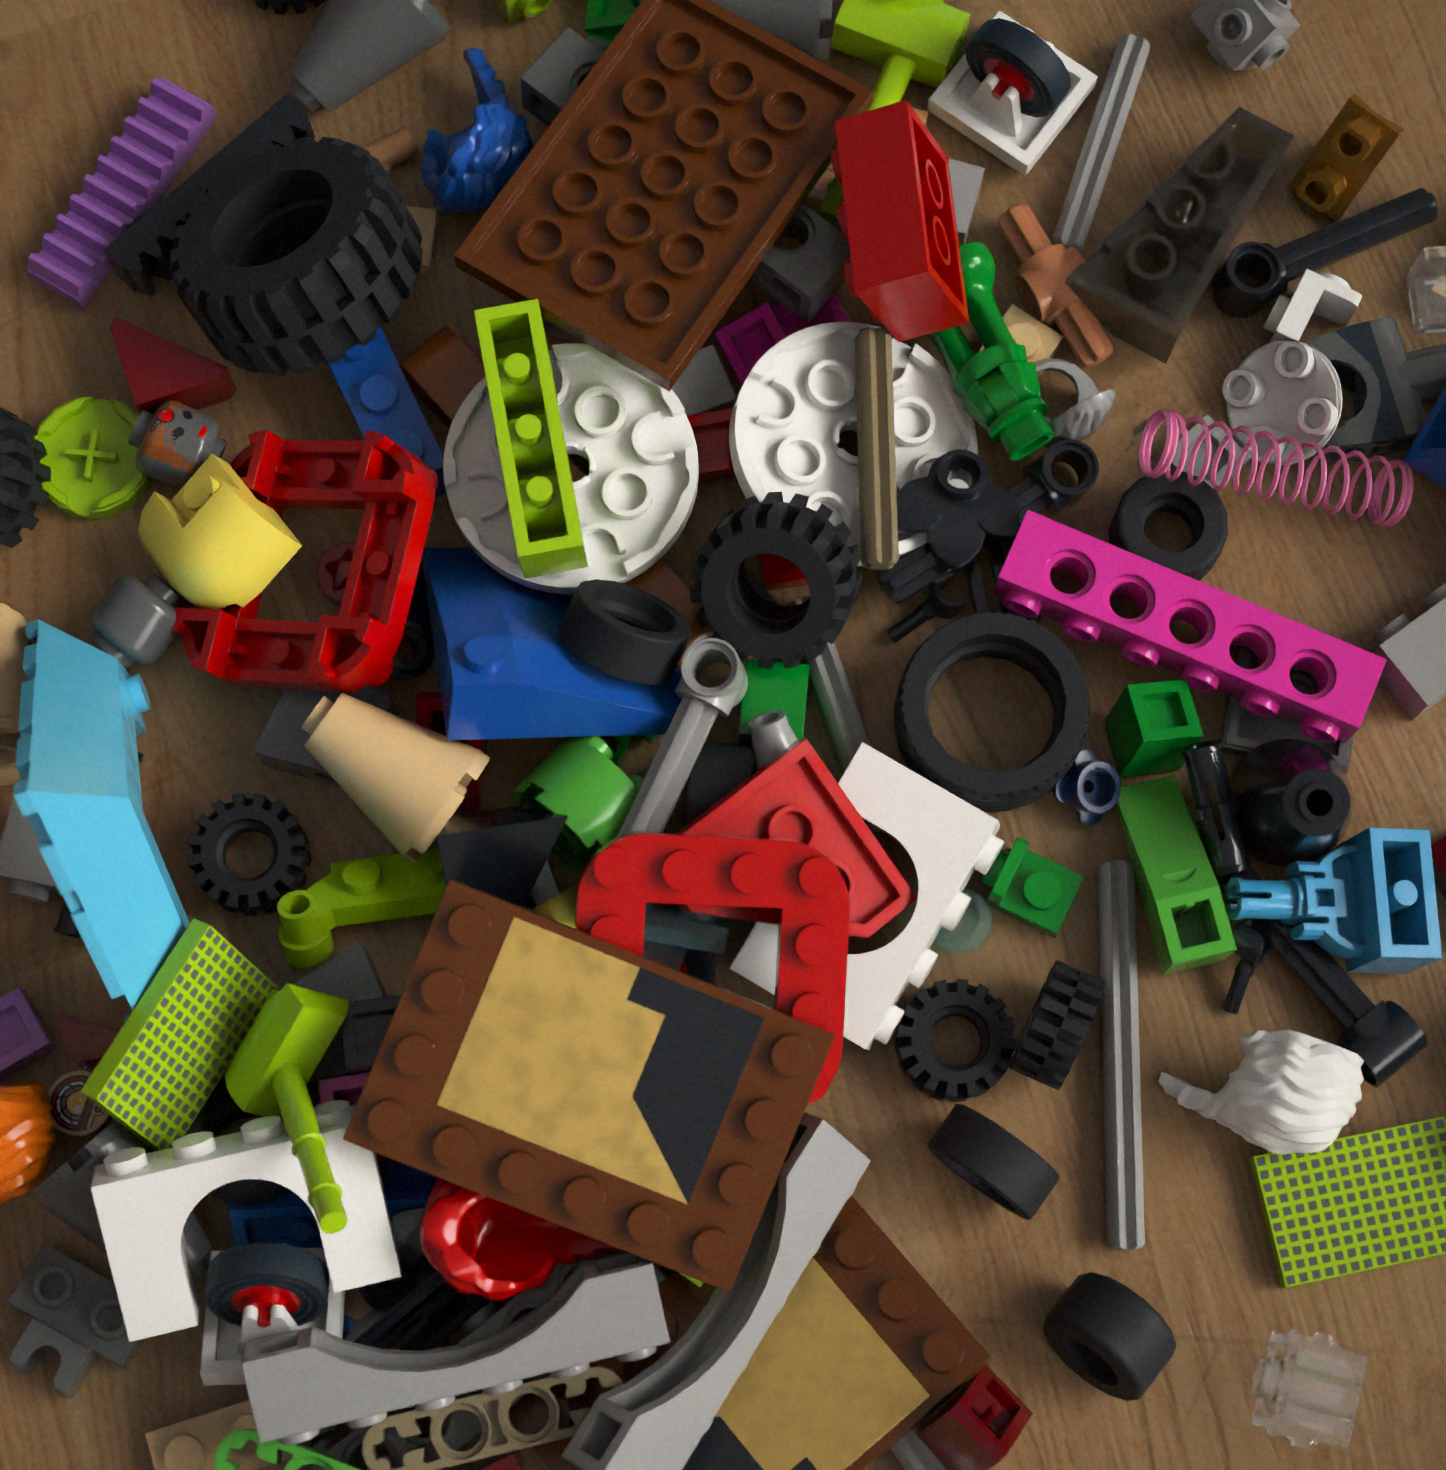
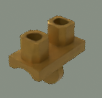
M1356 94L1352 95L1293 178L1289 187L1304 202L1318 212L1326 213L1337 222L1344 216L1401 136L1404 129L1377 114Z

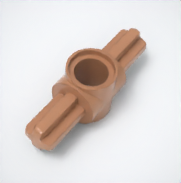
M1016 204L1008 208L1006 212L998 217L997 221L998 227L1021 264L1016 271L1014 281L1025 310L1029 315L1041 323L1044 322L1048 327L1057 325L1081 366L1087 368L1102 363L1113 353V345L1089 307L1094 300L1096 288L1093 276L1084 258L1073 247L1066 249L1063 244L1052 245L1028 205Z

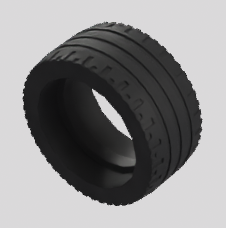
M983 612L982 614L974 613L969 616H963L956 621L953 620L930 635L918 647L907 663L900 680L894 707L895 735L902 756L909 769L985 813L1017 809L1038 800L1050 792L1057 782L1067 774L1079 755L1087 735L1090 718L1087 682L1082 669H1080L1078 660L1070 648L1066 647V643L1060 640L1055 633L1048 631L1047 627L1036 623L1034 620H1027L1024 616H1017L1012 613L1002 614L1001 612ZM982 656L1010 660L1035 676L1049 694L1054 711L1051 736L1039 755L1020 768L995 772L971 768L945 751L934 737L928 717L930 694L942 673L957 662Z

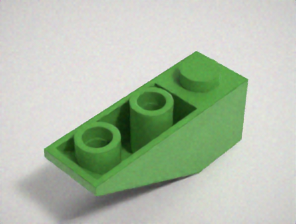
M1175 775L1121 787L1120 796L1115 805L1130 860L1135 867V878L1162 976L1225 961L1237 950L1219 884L1195 824L1191 819L1189 809Z

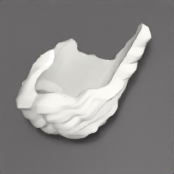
M1289 1029L1276 1030L1271 1033L1259 1030L1248 1035H1242L1240 1038V1046L1245 1051V1057L1242 1059L1238 1069L1229 1074L1228 1082L1218 1093L1213 1094L1206 1089L1193 1086L1178 1077L1161 1072L1158 1083L1163 1087L1165 1094L1176 1098L1179 1105L1197 1111L1204 1118L1216 1120L1217 1123L1230 1128L1234 1133L1241 1135L1252 1144L1260 1146L1269 1152L1283 1155L1323 1151L1338 1137L1341 1128L1348 1124L1351 1117H1354L1356 1112L1355 1104L1362 1098L1360 1085L1364 1079L1361 1071L1364 1060L1352 1051L1304 1033Z

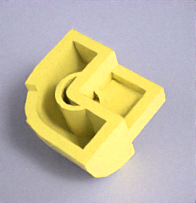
M214 454L208 457L172 500L154 491L142 510L138 527L142 548L164 578L181 596L199 609H220L232 604H237L241 607L246 606L266 588L303 546L275 510L257 500L229 463Z

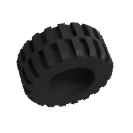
M309 137L293 139L292 145L282 147L279 144L263 149V155L250 161L246 157L233 165V172L222 180L217 177L205 188L206 195L201 201H193L185 212V225H178L173 237V250L170 252L172 286L217 352L225 360L232 361L234 366L254 373L260 371V373L270 376H285L286 371L289 369L301 374L316 370V364L324 361L333 364L347 357L346 351L359 343L363 347L377 337L376 330L384 322L390 324L400 313L401 300L409 299L416 286V274L420 273L423 254L421 247L422 236L418 225L378 159L372 157L368 150L358 145L330 137H322L320 142Z

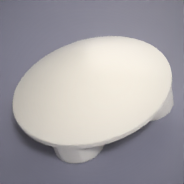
M1292 340L1268 343L1252 352L1238 369L1231 371L1226 376L1223 382L1222 392L1224 399L1227 401V416L1231 430L1239 426H1245L1250 429L1253 435L1261 431H1268L1273 434L1276 440L1284 436H1291L1296 439L1299 445L1306 441H1314L1323 448L1332 437L1339 423L1343 398L1338 374L1330 360L1322 352L1309 344ZM1243 432L1234 434L1239 445L1244 448L1245 444L1250 440L1248 435ZM1266 437L1256 440L1258 462H1262L1267 450L1273 444ZM1289 442L1279 444L1281 465H1285L1290 454L1296 449ZM1251 445V447L1249 448V450H1248V452H1247V454L1251 457V459H1252V445ZM1312 447L1303 448L1304 460L1317 453L1316 449ZM1275 450L1271 454L1267 462L1268 464L1275 465ZM1298 454L1294 458L1292 464L1298 463Z

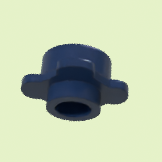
M1082 748L1070 770L1052 788L1053 796L1056 801L1069 804L1077 812V819L1080 823L1093 825L1100 821L1103 812L1110 810L1118 801L1121 791V779L1111 765L1097 761V755L1092 749ZM1085 781H1089L1087 793L1083 789Z

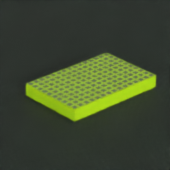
M193 918L80 1093L155 1151L172 1148V1143L175 1140L185 1136L228 1068L272 990L277 991L278 987L211 925Z
M1445 1116L1338 1138L1326 1149L1319 1152L1283 1155L1271 1152L1249 1158L1281 1289L1446 1254Z

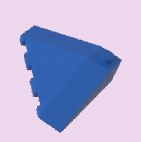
M471 547L424 548L421 560L447 740L666 734L682 700L674 693L682 676L680 666L677 665L674 674L668 682L657 685L631 683L613 678L591 668L575 657L564 646L560 638L559 628L570 604V599L562 594L528 588L508 579L486 564Z

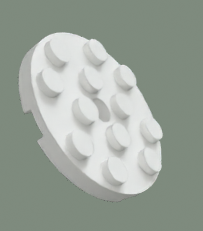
M857 322L823 323L807 327L780 340L753 367L737 395L732 410L729 428L730 456L737 481L746 499L756 496L759 503H761L768 492H782L783 502L790 503L795 493L809 497L806 507L816 512L820 505L824 504L833 511L828 521L834 527L844 521L851 531L846 545H858L861 555L858 456L847 453L843 448L839 449L838 444L840 442L839 434L842 431L852 430L857 432L855 338L861 329L882 327ZM891 337L896 490L898 496V493L908 482L927 477L931 465L940 456L956 449L968 450L978 455V445L973 418L963 410L964 400L953 392V379L948 371L930 353L916 343L911 348ZM961 479L948 481L950 485L956 488H969L968 484ZM927 532L898 533L899 559L928 542ZM861 559L857 566H863Z
M564 343L552 345L549 355L568 455L577 454L584 457L590 465L588 476L573 482L588 567L525 579L517 556L485 376L476 384L459 407L449 429L443 458L444 485L449 505L457 526L474 552L486 564L508 579L528 588L557 594H574L575 589L581 582L594 579L625 583L642 574L662 558L676 542L686 526L694 506L699 482L698 451L694 433L685 414V408L673 390L667 391L589 344Z

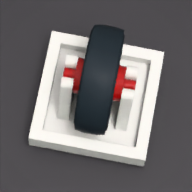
M999 10L994 18L986 21L970 40L963 57L929 98L927 110L1020 174L1026 176L1095 88L1098 76L1056 49L1051 42L1044 41L1030 28L1022 26Z
M259 1242L237 1245L224 1251H211L205 1288L206 1312L200 1365L203 1385L246 1384L241 1360L245 1342L310 1326L343 1339L345 1291L334 1293L323 1248H298L286 1243Z

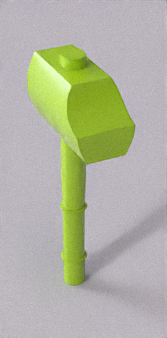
M843 0L834 22L830 48L883 68L873 88V102L868 109L870 111L900 102L911 79L937 89L955 65L966 38L971 14L944 4L943 0ZM835 176L833 181L827 185L828 192L817 214L824 219L830 217L838 221L837 206L840 203H844L842 185L839 184Z
M286 983L280 991L272 990L226 1069L225 1082L229 1094L243 1112L263 1117H281L292 1142V1154L298 1158L308 1189V1204L314 1208L322 1232L334 1234L346 1227L348 1219L341 1200L342 1189L335 1182L325 1151L326 1140L320 1135L317 1117L306 1085L344 1021L349 1010L348 1000Z

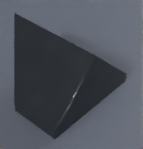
M511 806L451 816L437 835L446 887L449 879L452 878L524 907L568 815Z

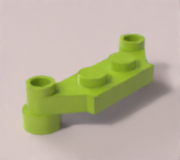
M439 848L426 850L423 855H420L415 864L403 857L401 853L332 862L331 872L307 890H296L285 894L279 900L277 910L281 921L278 939L286 962L299 968H309L323 963L333 952L334 942L331 930L338 926L436 913L446 889Z

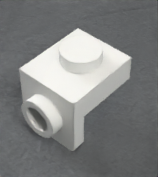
M1306 269L1291 299L1281 294L1279 295L1263 327L1274 333L1269 343L1281 340L1298 342L1312 313L1339 326L1346 327L1357 309L1362 295L1352 290L1345 280L1334 274H1318Z

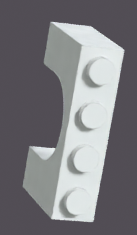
M862 742L838 784L865 823L897 841L909 853L917 872L919 888L914 913L905 929L893 941L877 950L862 954H848L843 1037L865 1050H870L876 1040L887 1045L905 1012L896 1006L909 983L917 988L921 987L939 955L930 950V946L942 926L951 932L955 929L972 899L962 893L975 870L984 875L987 874L1005 841L995 836L1000 828L999 820ZM756 922L729 968L775 995L778 925Z
M337 1100L313 1107L320 1135L326 1140L325 1151L335 1182L342 1189L341 1200L348 1219L346 1227L334 1234L322 1232L314 1208L308 1204L307 1196L309 1193L298 1158L292 1154V1142L286 1131L285 1124L279 1116H266L251 1120L241 1126V1132L214 1138L211 1132H197L185 1135L172 1143V1148L147 1154L145 1149L140 1147L123 1149L105 1157L103 1164L95 1165L91 1191L129 1342L198 1326L200 1298L183 1228L191 1211L203 1197L216 1188L234 1181L245 1179L271 1181L290 1189L308 1205L317 1221L334 1293L401 1277L398 1247L376 1153L343 1140L356 1105L349 1106L348 1101Z

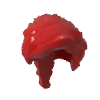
M441 1178L437 1179L430 1193L422 1220L420 1221L422 1251L433 1268L443 1275L446 1283L458 1292L478 1294L490 1300H503L517 1293L544 1286L555 1263L559 1265L573 1264L581 1260V1258L596 1259L604 1251H623Z

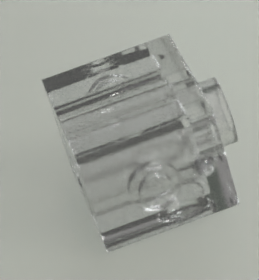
M1295 1329L1290 1330L1288 1334L1272 1331L1266 1357L1261 1356L1258 1359L1252 1375L1251 1393L1257 1397L1251 1424L1267 1428L1268 1435L1272 1437L1278 1435L1285 1436L1286 1439L1291 1440L1290 1445L1306 1450H1311V1446L1317 1447V1442L1348 1450L1369 1355L1338 1347L1339 1343L1334 1341L1335 1336L1315 1332L1314 1336L1309 1335L1308 1337L1301 1335Z

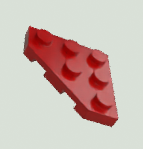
M807 738L797 739L676 833L775 839L783 837L798 840L813 847L836 864L844 879L850 901L849 936L869 938L917 899V896ZM679 904L685 912L772 925L779 924V909Z

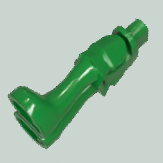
M966 243L959 246L968 316L985 349L974 354L960 326L927 334V336L934 343L953 379V392L964 400L963 410L987 430V434L993 443H1002L1010 460L1017 461L1047 444L1054 437V432L1045 418L1049 412V406L1041 397L1035 363L1027 362L1025 346L1017 344L996 305L992 292L996 272L992 254L983 243Z

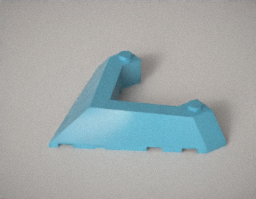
M37 619L26 623L25 629L27 638H33L37 643L24 647L23 669L28 681L21 683L18 723L20 739H17L15 763L21 781L14 783L13 796L23 817L28 816L37 836L39 850L60 894L63 895L68 905L73 921L111 999L120 997L122 1001L127 1000L133 1011L190 924L143 813L136 736L147 733L142 712L151 710V704L140 674L131 676L117 658ZM132 1012L124 1015L125 1022Z

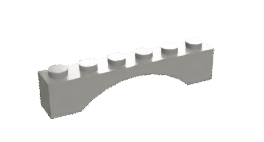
M804 1112L731 1293L716 1287L708 1303L687 1332L657 1362L630 1381L599 1395L561 1456L581 1470H682L703 1434L710 1428L714 1416L738 1377L746 1369L752 1354L774 1318L784 1307L787 1297L804 1269L819 1250L823 1238L842 1207L855 1191L858 1181L871 1160L824 1119Z
M620 1251L600 1256L596 1259L580 1261L563 1284L531 1313L496 1333L461 1345L423 1351L379 1349L343 1340L319 1328L310 1326L245 1342L241 1366L260 1443L278 1439L282 1445H293L314 1438L319 1434L320 1428L345 1422L350 1428L367 1427L384 1420L388 1416L387 1412L410 1406H414L417 1411H432L451 1404L455 1400V1395L482 1389V1392L487 1395L501 1394L518 1388L523 1383L522 1379L549 1373L553 1378L571 1377L586 1371L590 1367L589 1362L616 1356L617 1360L623 1362L640 1360L654 1354L657 1351L656 1346L670 1343L652 1261L626 1251Z

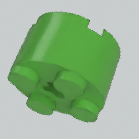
M599 736L566 737L511 791V799L515 807L522 808L527 803L531 810L568 815L551 851L579 874H581L587 862L598 849L617 838L644 781V778L637 774H632L628 777L611 761L613 758L611 749Z

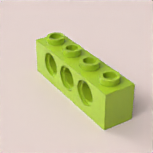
M538 299L474 310L517 556L524 578L588 567L539 301Z

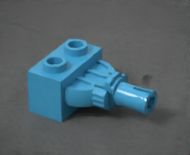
M1368 828L1335 846V849L1322 854L1314 862H1291L1285 870V879L1290 880H1244L1242 878H1231L1226 886L1225 900H1237V904L1226 906L1228 917L1231 920L1281 919L1285 925L1302 923L1290 929V937L1293 940H1314L1315 943L1327 952L1345 958L1346 973L1407 974L1442 959L1430 830Z

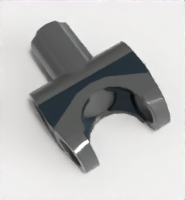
M1380 318L1346 326L1307 342L1306 344L1315 347L1330 360L1338 374L1341 387L1348 392L1354 404V417L1344 421V426L1336 428L1322 450L1332 445L1339 447L1345 454L1353 450L1360 451L1367 459L1375 455L1386 456L1409 450L1427 419L1424 406L1436 403L1446 385V343L1406 353L1396 320L1393 318ZM1331 451L1324 454L1326 463H1337L1341 458L1337 453ZM1353 456L1348 458L1347 461H1361V459Z

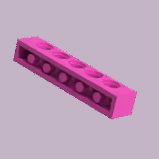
M1027 510L992 594L1003 599V606L1017 615L1030 619H1035L1038 615H1042L1062 624V631L1076 640L1085 643H1096L1097 640H1101L1120 648L1122 657L1136 665L1145 668H1155L1157 664L1181 674L1180 680L1187 679L1188 686L1205 693H1215L1216 690H1220L1241 699L1239 702L1240 706L1255 715L1265 718H1275L1276 715L1301 724L1299 729L1303 734L1324 743L1332 744L1336 743L1337 740L1346 743L1360 729L1387 659L1030 510ZM1058 572L1071 573L1080 581L1082 590L1074 594L1062 593L1053 586L1050 576ZM1118 596L1132 599L1138 605L1141 616L1134 619H1125L1118 616L1110 606V599ZM1175 621L1190 623L1199 634V642L1185 644L1178 641L1172 635L1169 624ZM1240 645L1251 649L1257 656L1258 668L1244 669L1239 667L1232 660L1229 648ZM1302 670L1309 673L1317 683L1318 693L1309 695L1299 692L1291 683L1290 672Z

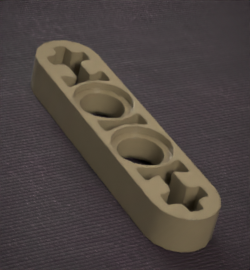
M590 1365L586 1371L571 1377L553 1378L550 1375L526 1380L518 1388L501 1394L487 1395L481 1391L456 1397L451 1404L432 1411H417L415 1408L391 1413L384 1420L372 1425L367 1430L362 1442V1456L370 1470H439L573 1437L591 1408L590 1406H580L569 1409V1414L574 1424L560 1427L559 1403L550 1387L565 1383V1396L569 1398L586 1392L585 1380L598 1377L603 1388H616L622 1385L623 1381L611 1368L603 1365ZM525 1393H533L540 1396L546 1401L549 1408L547 1423L541 1430L535 1433L518 1431L512 1425L509 1418L511 1403L516 1397ZM456 1410H467L478 1417L482 1425V1435L473 1447L458 1450L445 1442L442 1435V1424L449 1413ZM427 1416L431 1417L430 1437L440 1457L426 1460V1445L413 1447L405 1451L403 1454L404 1464L393 1466L389 1455H377L375 1445L383 1442L385 1439L386 1428L396 1427L399 1437L406 1438L422 1433L423 1430L417 1419Z

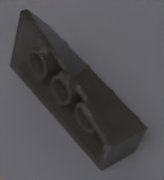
M1239 107L1185 160L1184 165L1165 184L1162 183L1146 199L1145 204L1123 226L1120 225L1103 241L1102 247L1085 264L1081 263L1066 278L1065 283L1111 335L1166 364L1280 168L1294 135Z

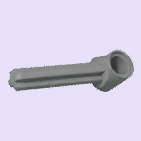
M718 638L702 639L691 645L685 652L681 663L682 676L674 691L682 700L617 837L634 831L663 833L716 717H728L731 709L743 699L748 687L747 673L736 650L726 641ZM720 662L731 666V673L722 685L709 688L699 684L700 674L708 665Z

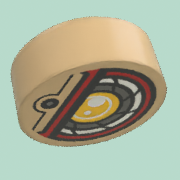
M76 1070L60 1076L47 1093L51 1097L50 1104L53 1105L51 1114L55 1121L54 1127L60 1132L76 1138H88L97 1135L112 1120L109 1114L80 1093L92 1074L89 1071Z

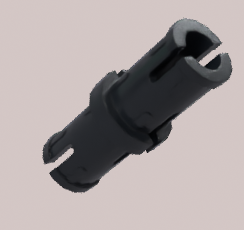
M1216 739L1181 748V753L1185 759L1194 803L1189 806L1191 819L1199 821L1209 862L1215 876L1245 870L1250 867V861L1246 855L1237 812L1242 810L1240 795L1232 793L1222 753V742ZM1209 781L1214 786L1224 833L1218 832L1207 785Z

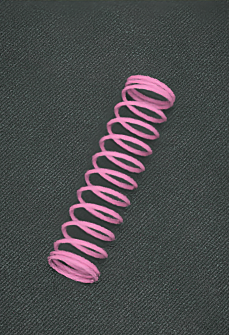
M1162 408L1151 415L1142 433L1139 446V464L1146 477L1156 479L1165 473L1167 480L1173 482L1180 476L1188 450V431L1186 426L1192 422H1197L1203 427V431L1196 440L1189 458L1188 479L1191 486L1196 487L1207 474L1212 450L1210 430L1220 427L1225 430L1227 435L1220 443L1212 462L1211 484L1214 491L1219 492L1222 490L1231 477L1235 457L1233 435L1243 432L1248 435L1250 440L1245 444L1235 466L1233 487L1237 496L1242 497L1246 494L1254 482L1258 464L1256 440L1261 437L1269 438L1273 443L1263 457L1257 474L1256 492L1261 501H1266L1272 496L1280 477L1279 498L1285 506H1288L1296 499L1302 485L1301 501L1305 510L1310 511L1316 507L1323 496L1325 510L1328 515L1333 516L1342 508L1346 500V511L1351 520H1356L1363 515L1368 506V516L1372 524L1390 528L1399 523L1405 516L1413 495V473L1408 463L1402 460L1393 459L1388 462L1384 456L1379 455L1367 459L1360 451L1353 450L1345 454L1339 447L1332 445L1322 450L1318 443L1314 441H1306L1299 445L1296 439L1291 436H1284L1276 440L1271 432L1261 431L1253 435L1250 429L1245 426H1239L1230 430L1226 423L1222 421H1216L1207 426L1202 417L1192 416L1184 421L1178 412ZM1166 419L1167 433L1164 450L1159 463L1152 470L1150 456L1153 438L1161 423ZM1182 433L1181 456L1178 467L1172 476L1170 474V465L1176 452L1178 438ZM1205 438L1206 450L1203 467L1198 479L1194 480L1193 468L1195 458ZM1229 441L1228 466L1221 484L1217 485L1216 472L1223 449ZM1289 442L1296 449L1290 454L1280 476L1281 451L1279 444ZM1252 445L1250 475L1244 489L1240 490L1239 476L1245 455ZM1312 447L1316 449L1318 454L1313 458L1303 479L1304 456L1302 449ZM1275 450L1273 480L1267 494L1263 495V473L1271 454ZM1331 451L1337 453L1341 458L1334 465L1326 482L1327 463L1324 454ZM1298 454L1296 485L1291 497L1286 500L1284 498L1286 476L1290 465ZM1353 456L1359 457L1364 463L1357 469L1349 485L1350 472L1347 459ZM1320 459V486L1317 496L1310 505L1307 503L1308 482L1314 467ZM1374 461L1382 462L1384 467L1378 473L1372 487L1370 463ZM1343 463V490L1336 507L1330 509L1329 494L1335 474ZM1399 467L1403 477L1400 500L1394 513L1389 519L1385 520L1394 500L1395 479L1393 470ZM1366 468L1367 485L1365 497L1358 513L1353 514L1351 511L1353 490L1357 479L1363 469ZM1389 478L1388 500L1382 513V496L1385 484Z

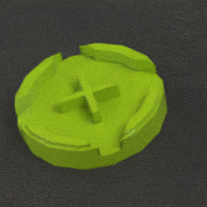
M93 396L75 398L56 407L37 428L34 439L43 442L48 454L40 460V463L51 467V481L42 482L41 491L48 493V500L63 513L86 520L111 518L133 507L149 490L153 478L138 471L136 467L138 448L128 444L132 430L140 415L124 402L109 398L110 401L94 399Z

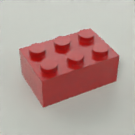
M907 100L835 121L838 147L831 149L830 157L836 179L843 188L844 203L838 204L837 217L842 234L849 241L851 259L844 261L843 269L850 294L854 298L860 297L867 305L874 322H881L898 342L968 324L969 316L947 155Z

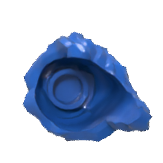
M476 48L465 49L463 53L464 60L469 65L479 105H476L472 112L473 123L460 132L447 137L443 136L439 131L429 129L427 139L422 147L424 156L422 158L421 173L424 185L431 191L434 199L433 205L441 216H448L453 212L480 213L482 210H487L534 147L529 131L526 128L527 121L525 116L516 113L514 104L505 93L503 81L495 79L496 72L485 59L484 51Z

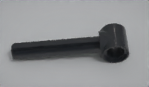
M1419 188L1275 249L1268 243L1246 242L1240 244L1232 250L1213 282V299L1216 305L1230 316L1237 318L1252 316L1263 307L1265 302L1279 297L1280 294L1284 295L1288 289V282L1302 277L1306 269L1313 272L1435 221L1438 217L1437 200L1433 193H1428L1424 188ZM1235 273H1244L1251 276L1256 281L1258 287L1245 286L1237 279Z
M1062 440L1052 445L1044 455L1023 468L1024 479L1006 490L1012 495L1018 506L1019 526H1021L1027 510L1037 514L1045 510L1050 515H1055L1062 509L1075 505L1095 483L1099 472L1097 457L1089 446L1078 440ZM1062 462L1071 466L1077 474L1078 485L1075 487H1065L1059 484L1052 476L1051 464ZM985 534L983 545L979 552L1001 538ZM927 542L899 559L893 568L882 570L878 575V579L884 593L896 604L909 599L953 569L947 567L935 557Z
M1250 866L1240 872L1227 874L1221 880L1219 886L1220 890L1225 894L1226 886L1231 878H1242L1244 880L1263 879ZM1230 900L1233 904H1237V900ZM1252 919L1271 934L1274 941L1273 950L1345 1030L1338 1037L1340 1040L1338 1046L1358 1054L1364 1060L1361 1071L1363 1080L1368 1084L1378 1088L1428 1045L1427 1038L1422 1029L1402 1007L1390 1000L1386 1002L1382 1000L1375 1006L1328 952L1315 943L1314 940H1293L1290 937V929L1302 923L1285 925L1281 919Z

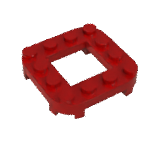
M269 430L248 434L251 445L242 450L229 465L256 499L273 508L280 518H282L284 507L364 509L339 615H320L319 622L256 619L263 591L244 607L237 604L220 609H199L194 605L193 608L174 607L176 621L171 630L182 635L184 650L190 660L189 665L220 681L239 687L349 693L367 685L371 687L382 685L388 680L393 671V658L402 640L433 513L435 491L438 485L437 473L418 456L385 435L374 431H366L364 440H284Z
M634 831L621 834L620 837L611 840L598 849L587 862L578 879L575 929L642 956L644 950L646 903L779 909L774 1009L828 1030L835 1035L808 1103L821 1099L836 1075L843 1049L850 901L846 884L836 864L813 847L798 840L783 837L775 839Z

